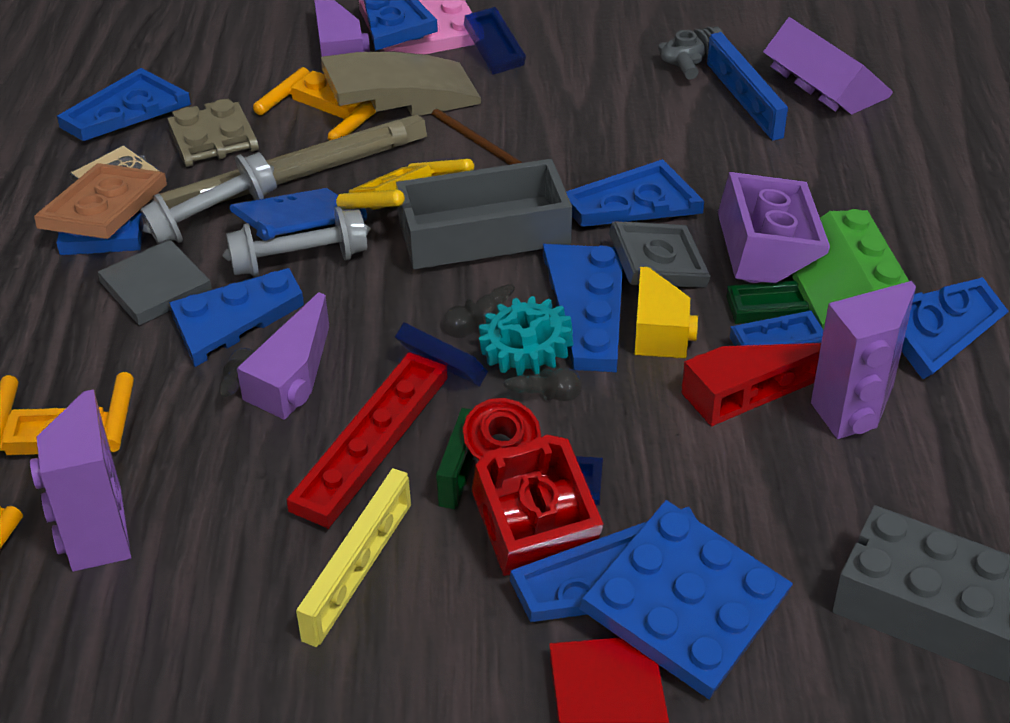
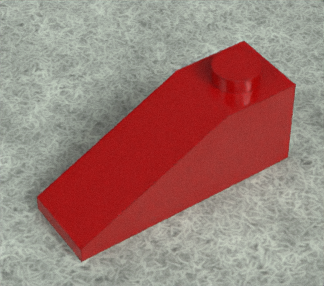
M821 343L721 346L684 361L681 393L712 427L815 382Z

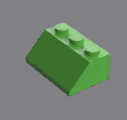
M868 210L829 211L820 217L830 244L828 254L791 274L794 281H797L804 300L808 302L809 310L813 312L823 330L828 303L909 282Z

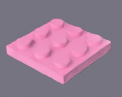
M359 0V10L370 30L364 0ZM419 0L437 19L438 32L425 35L418 40H409L379 50L380 52L393 51L424 55L484 43L482 28L465 0Z

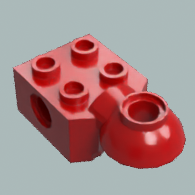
M496 398L488 399L476 405L466 416L463 426L465 444L472 455L479 460L475 465L472 493L503 576L510 575L513 569L599 539L604 524L569 440L548 434L541 437L539 421L529 408L518 401ZM502 434L506 435L510 440L499 441L492 436Z

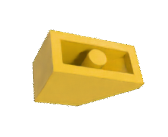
M640 267L635 355L686 358L688 341L697 340L698 316L690 315V297L651 268Z

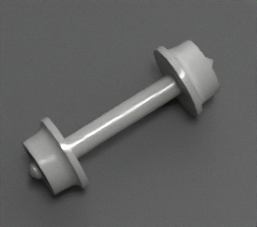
M260 152L247 157L239 154L235 156V161L241 174L170 209L158 193L154 195V200L150 204L140 209L146 222L142 231L152 234L157 244L169 239L180 243L183 241V238L177 226L178 222L246 189L249 190L255 200L264 199L266 194L275 190L277 184L273 176L274 166L269 165Z
M340 206L334 208L336 227L277 237L267 241L253 242L250 226L246 223L243 224L241 230L226 234L228 249L225 250L222 256L226 260L231 261L234 275L251 274L256 278L259 277L257 258L339 243L344 260H350L352 254L367 250L366 235L371 228L363 222L359 209L344 211Z

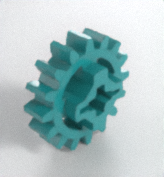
M531 296L527 303H521L518 298H514L510 307L498 304V314L487 313L485 315L486 324L479 325L481 353L486 355L487 363L490 366L499 363L500 372L502 373L507 372L512 367L516 368L517 376H522L525 369H532L536 375L540 374L541 365L546 364L550 368H555V357L567 358V347H571L574 344L571 317L565 316L563 306L552 308V301L550 299L537 304L535 296Z

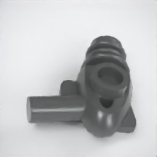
M709 26L701 30L695 29L694 31L680 30L669 42L658 44V50L663 61L680 67L685 77L691 80L696 78L699 73L695 64L700 63L702 58L708 55L710 34L723 33V31L717 26Z

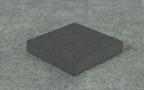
M612 222L609 235L630 284L639 285L640 267H649L674 286L707 287L711 276L686 225Z
M170 239L98 271L100 283L138 325H142L171 311L169 302L212 290L208 277Z

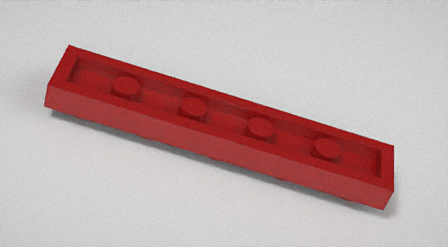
M408 352L286 499L288 512L329 529L448 379L447 365Z

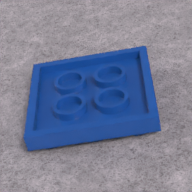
M665 500L584 595L579 609L710 700L788 595L793 583Z

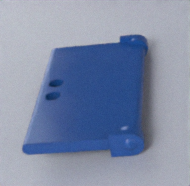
M328 188L231 204L230 210L257 230L256 235L259 238L267 241L274 239L277 235L335 224L334 208L338 207L336 204L338 195ZM360 208L359 210L364 222L367 220V211L365 208ZM342 209V210L348 211V210H357V209Z

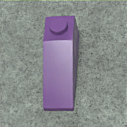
M314 0L321 57L354 52H370L368 33H361L359 19L335 0Z
M318 292L237 368L242 400L283 420L298 406H302L307 401L313 390L329 330L326 295Z

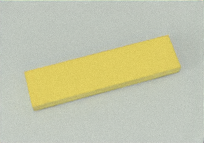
M392 468L297 608L296 614L301 642L314 647L321 645L409 510L411 499L408 473Z

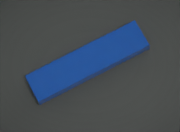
M722 32L710 34L707 65L772 141L784 138L788 106Z

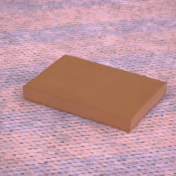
M97 163L34 216L37 229L108 239L153 198V195L158 194L167 185L165 173Z

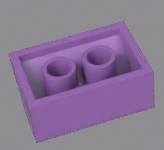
M788 17L763 51L773 60L770 66L772 69L786 79L790 74H793L797 77L794 84L808 94L812 95L815 90L822 94L818 100L834 112L841 107L852 115L888 99L893 93L890 88L863 64L790 17Z
M729 172L718 216L736 279H742L749 283H777L828 254L830 244L807 182Z
M912 281L828 303L811 404L837 439L854 434H862L878 427L895 382L916 289Z
M94 389L83 391L36 436L38 458L30 459L31 474L35 488H45L46 490L45 493H41L47 523L53 521L57 523V525L52 526L57 554H67L72 572L132 558L122 490Z

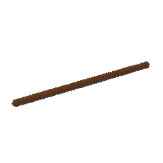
M435 109L430 114L509 165L523 163L441 110Z

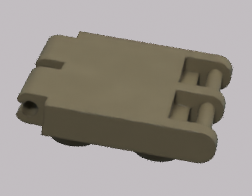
M229 98L204 104L206 109L200 111L198 106L172 111L174 117L167 118L170 132L185 167L193 166L195 161L216 156L218 160L224 159L226 154L250 149L251 152L259 150L257 139L239 102L233 103Z

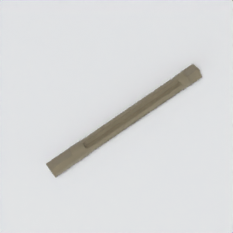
M417 114L400 120L397 119L266 160V162L274 166L273 176L276 184L279 185L427 137L425 120ZM237 169L159 194L170 209L241 174ZM246 189L219 203L250 194V192Z

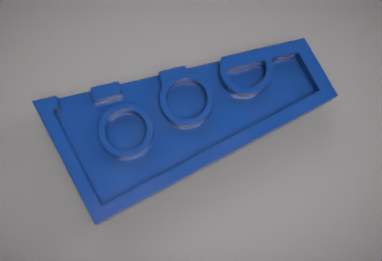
M543 244V259L548 267L551 289L554 290L556 297V307L563 306L565 316L571 317L574 344L567 348L573 370L617 372L623 266L615 247Z
M689 506L681 509L696 519ZM647 522L511 570L510 582L529 621L535 622L587 615L579 609L582 598Z

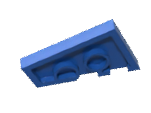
M364 0L375 51L409 40H418L425 35L438 32L437 19L419 0Z
M140 68L57 115V119L61 129L82 141H86L189 106L191 102L187 91Z
M663 159L566 191L572 205V217L581 227L612 224L615 221L630 222L703 214L704 200Z
M290 268L270 272L263 276L231 283L221 288L169 302L172 316L194 367L207 361V353L223 345L228 349L240 342L239 335L254 326L265 328L304 305L302 291Z
M983 277L945 286L940 290L925 294L923 292L914 294L901 352L920 377L925 379L934 374L1009 311Z

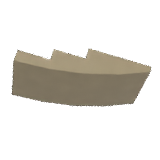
M393 51L354 52L321 57L322 71L339 106L370 100L376 112L406 106L411 116L416 114L422 116L432 114V111L435 109L447 111L481 104V97L460 62L430 55Z

